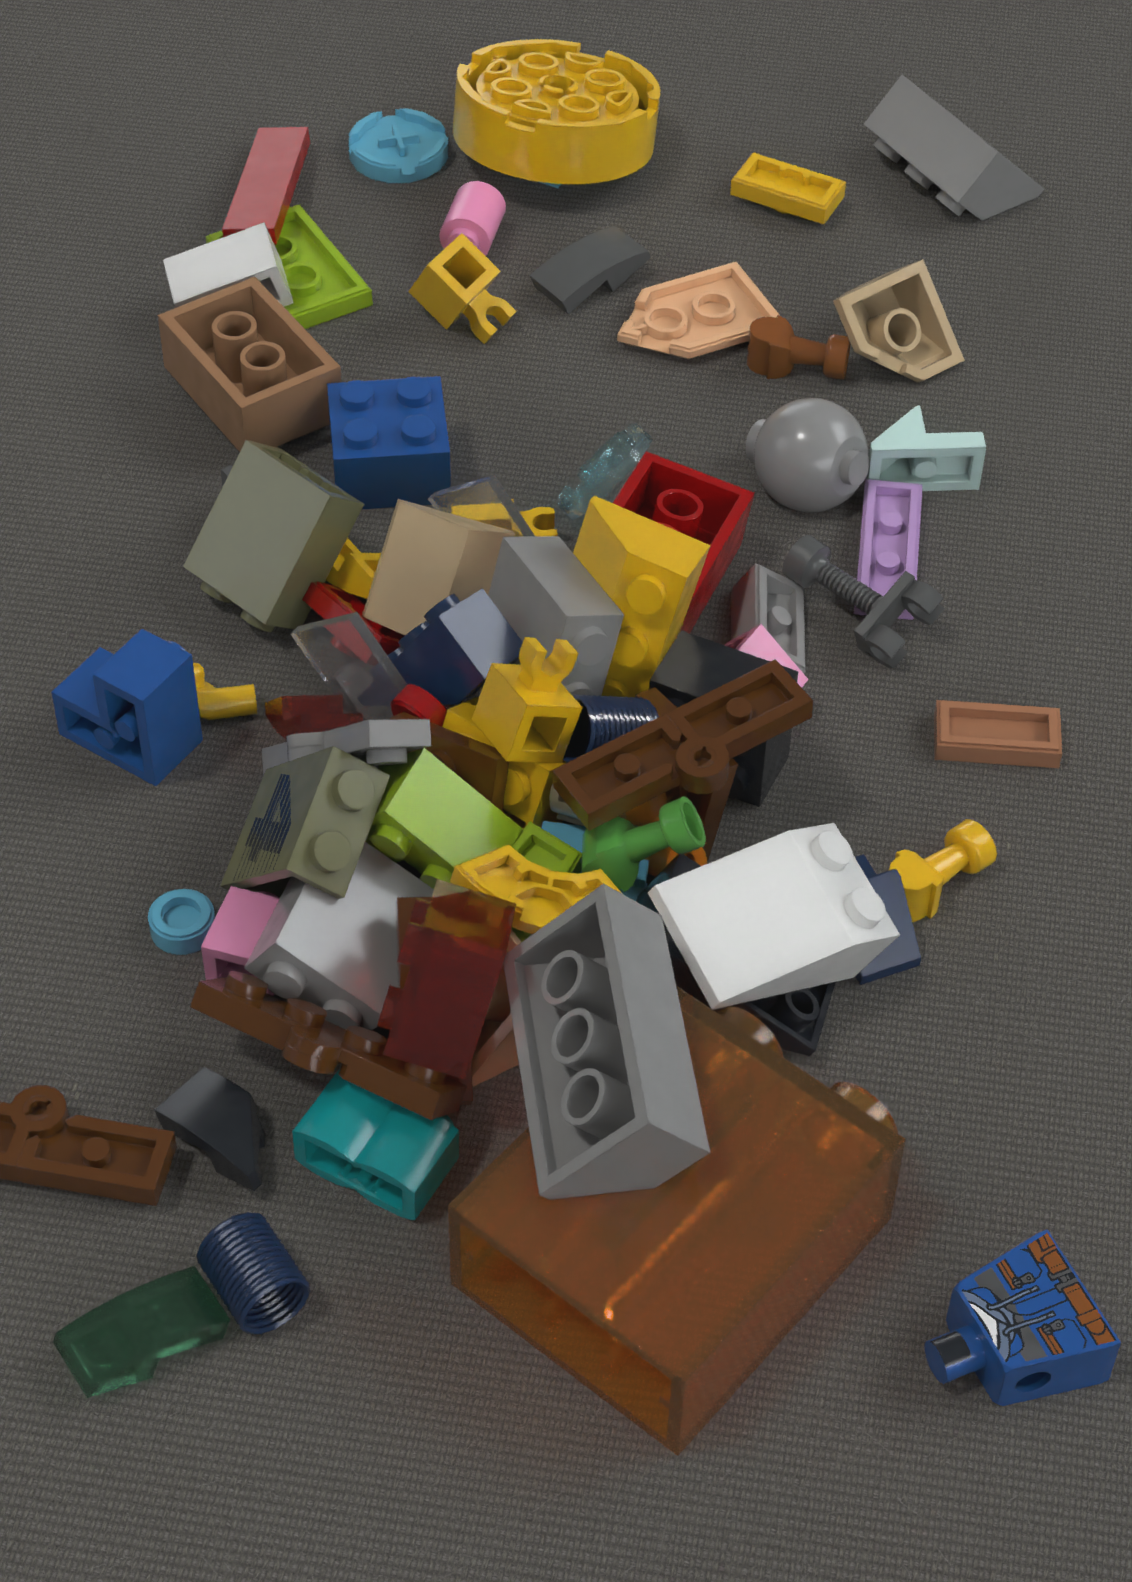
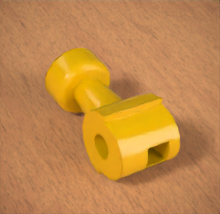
M965 819L947 832L944 838L945 848L924 859L916 852L906 849L896 852L895 859L890 864L889 870L897 869L901 876L912 922L921 920L925 916L931 919L937 913L942 886L959 871L962 870L968 874H976L995 862L997 858L995 843L989 832L980 823L971 819Z

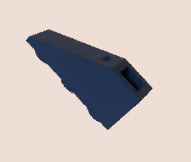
M483 588L463 601H460L454 593L431 608L424 615L427 621L421 623L401 638L398 642L400 647L373 667L378 677L361 694L366 701L391 702L407 684H414L432 694L441 704L457 705L483 688L491 663L514 664L518 661L519 651L523 642Z

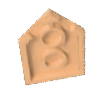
M732 262L642 289L635 301V309L629 320L624 321L617 334V341L680 358L692 359L750 341L749 330L754 320L761 317L777 318L779 313L737 262Z

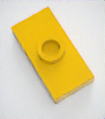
M752 153L732 178L730 195L773 208L781 213L792 214L825 224L845 197L846 182L767 156Z

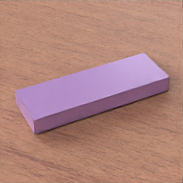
M865 479L857 580L882 596L888 592L905 571L915 576V580H917L923 486L921 484ZM854 606V614L867 615ZM905 609L897 619L913 620V616Z

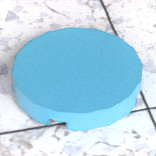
M400 108L395 109V116L383 117L382 111L374 112L356 122L349 132V160L358 172L370 179L386 183H411L426 179L442 169L448 160V136L445 135V128L442 123L425 112Z

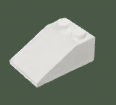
M835 823L786 831L659 883L648 892L712 1010L854 978L900 936L885 909L882 899L875 893L855 859L849 843L841 835Z

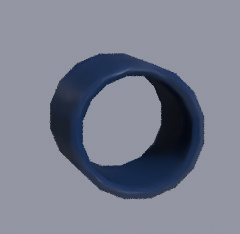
M573 695L583 708L563 760L565 763H568L658 718L656 708L649 700L642 697Z
M245 1212L234 1215L219 1223L202 1240L196 1255L197 1262L201 1265V1269L206 1273L207 1278L210 1279V1283L217 1290V1294L224 1301L240 1329L245 1333L262 1334L272 1331L288 1322L305 1305L310 1293L309 1282L306 1281V1277L302 1275V1272L295 1264V1261L292 1260L291 1255L288 1254V1250L284 1248L281 1240L277 1238V1234L274 1233L266 1218L260 1213Z

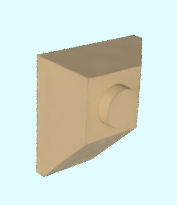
M923 259L883 274L847 291L833 301L855 353L915 382L924 381L964 361L962 352Z

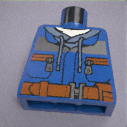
M1047 1229L1035 1234L959 1281L952 1290L946 1316L950 1332L926 1341L924 1349L929 1367L940 1383L945 1384L975 1372L992 1402L1006 1406L1098 1385L1108 1381L1121 1342Z

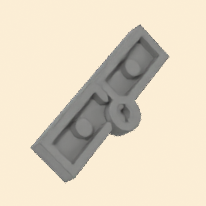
M430 719L365 720L325 732L286 736L287 742L262 748L263 774L268 768L332 746L379 769L378 766L407 763V752L431 746Z

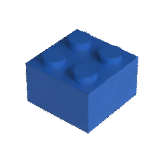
M441 376L327 383L334 482L336 486L364 504L362 509L392 508L396 506L398 499L419 505L451 504L450 448Z

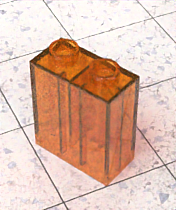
M676 986L710 1153L656 1188L549 1200L539 1195L528 1127L448 1205L451 1284L678 1456L889 1222L892 1215L906 1139L898 1134L897 1126L889 1111L867 1090L849 1082H837L830 1088L785 1059L773 1033L754 1015L737 1007H724L716 1013Z

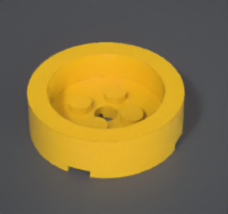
M528 39L497 43L476 50L472 53L471 63L458 66L453 137L459 148L470 158L492 170L513 177L552 184H591L611 181L638 171L651 159L657 126L660 86L656 78L645 67L626 56L610 50L605 53V58L580 53L581 43L571 41Z

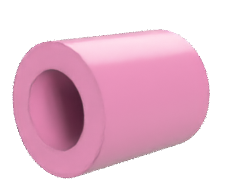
M472 181L462 185L455 195L439 233L442 247L445 249L455 238L463 233L486 256L506 211V203L502 194L495 187L485 182Z

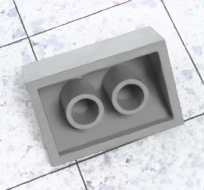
M904 75L899 77L864 123L866 127L879 137L873 144L878 150L896 164L901 157H904L910 162L904 171L927 190L934 182L941 188L936 198L958 216L967 209L980 220H985L1039 197L1044 190L1035 180Z

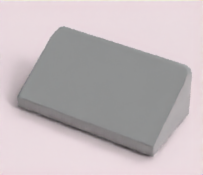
M755 563L731 590V640L762 624L804 674V587Z

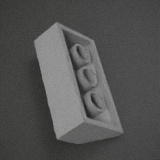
M602 884L502 956L540 1196L549 1200L656 1188L710 1153L662 915Z

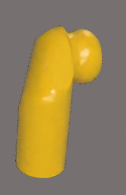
M193 663L201 718L213 720L258 714L254 684L216 688L210 683L205 682L204 668L199 663Z

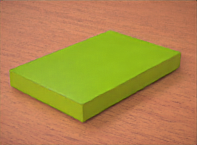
M300 204L289 207L277 245H275L281 258L293 303L284 306V308L304 329L372 306V290ZM222 230L207 235L206 244L223 238Z

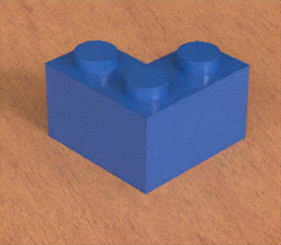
M144 629L135 634L115 654L99 647L51 692L60 735L154 786H157L203 741L192 654L188 653L176 642L165 641Z

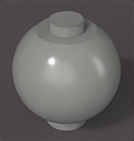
M803 398L788 402L775 410L767 419H760L754 423L746 439V454L748 459L754 463L761 485L776 502L794 511L815 513L839 506L853 495L865 480L869 471L868 444L862 427L848 410L826 399Z

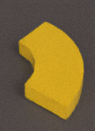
M509 844L455 866L450 880L451 884L480 910L506 925L530 934L540 930L602 884L622 893L602 869L579 874L552 871L528 861Z

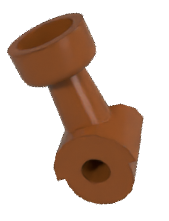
M777 315V318H757L751 323L747 365L753 372L766 375V379H778L791 373L794 364L823 366L825 377L845 379L851 347L848 336L832 334L829 336L827 344L797 337L794 335L793 328L787 319Z

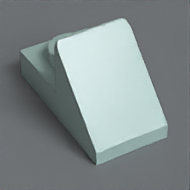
M920 405L915 406L870 443L869 471L866 479L923 485L922 491L979 490L986 452L983 432L926 433Z

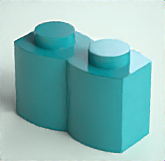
M338 1070L292 1131L294 1158L316 1175L339 1186L355 1189L373 1204L399 1217L416 1220L459 1158V1130L454 1126L448 1115L433 1120L427 1119L342 1079L339 1075L340 1070Z

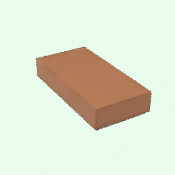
M936 700L934 712V760L1059 768L1062 758L1060 708Z

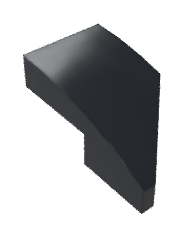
M203 1067L154 1109L163 1130L174 1131L176 1137L206 1151L217 1173L253 1191L262 1185V1173L258 1167L259 1148L265 1147L266 1134L257 1116V1106L249 1092L222 1075Z

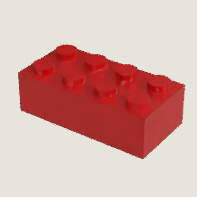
M646 451L613 501V504L711 545L681 627L682 631L690 633L741 546L755 492Z

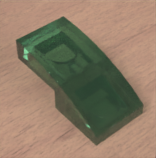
M192 1266L147 1282L99 1305L57 1331L53 1344L86 1398H90L153 1378L160 1358L223 1339L230 1318L197 1268Z

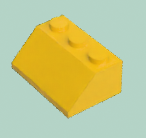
M594 495L589 501L573 554L624 614L601 696L635 697L636 694L649 690V682L652 675L679 635L711 545Z

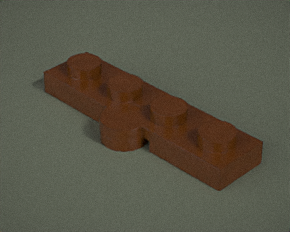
M774 659L552 770L553 787L588 831L679 785L695 794H709L718 791L728 780L730 759L812 718L813 700L781 664Z
M231 971L228 977L199 981L190 1006L191 1008L282 1050V1056L292 1064L316 1073L333 1074L338 1064L342 1063L339 1071L342 1079L430 1120L458 1112L467 1085L447 1077L448 1068L443 1063L419 1054H409L406 1058L385 1048L387 1039L382 1035L358 1026H348L347 1030L326 1021L327 1011L313 1003L290 998L285 1002L266 993L268 984L252 975Z
M35 1085L25 1088L15 1096L12 1103L0 1102V1179L157 1206L177 1149L174 1131L82 1115H74L69 1118L64 1095L56 1088L48 1085Z

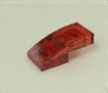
M342 695L280 696L265 702V715L276 732L284 738L298 733L325 732L363 721V713L343 714Z

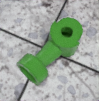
M683 796L663 805L659 810L658 821L635 827L629 820L616 817L590 831L586 829L582 838L581 873L602 869L618 889H622L624 892L633 886L637 878L640 861L669 846L674 852L682 855L705 845V831L696 808L687 797Z

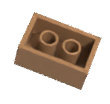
M256 277L249 278L158 315L164 367L239 452L246 440L278 447L330 424L327 383L341 382L340 365Z

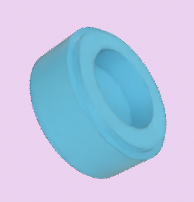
M176 889L162 894L152 903L148 912V922L153 942L161 950L176 955H186L201 950V945L215 919L214 907L209 898L192 889Z

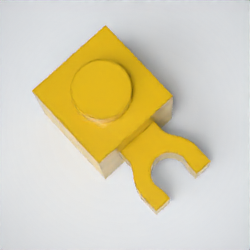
M463 233L455 238L425 267L408 291L446 330L464 314L470 322L472 332L483 344L498 330L487 320V314L494 316L504 326L517 312L507 301L495 297L487 291L501 271Z
M524 637L519 651L521 665L491 663L472 716V721L506 761L562 763L583 708L561 683L572 671L579 654L567 640L556 639L552 653L545 659L548 651L536 638Z

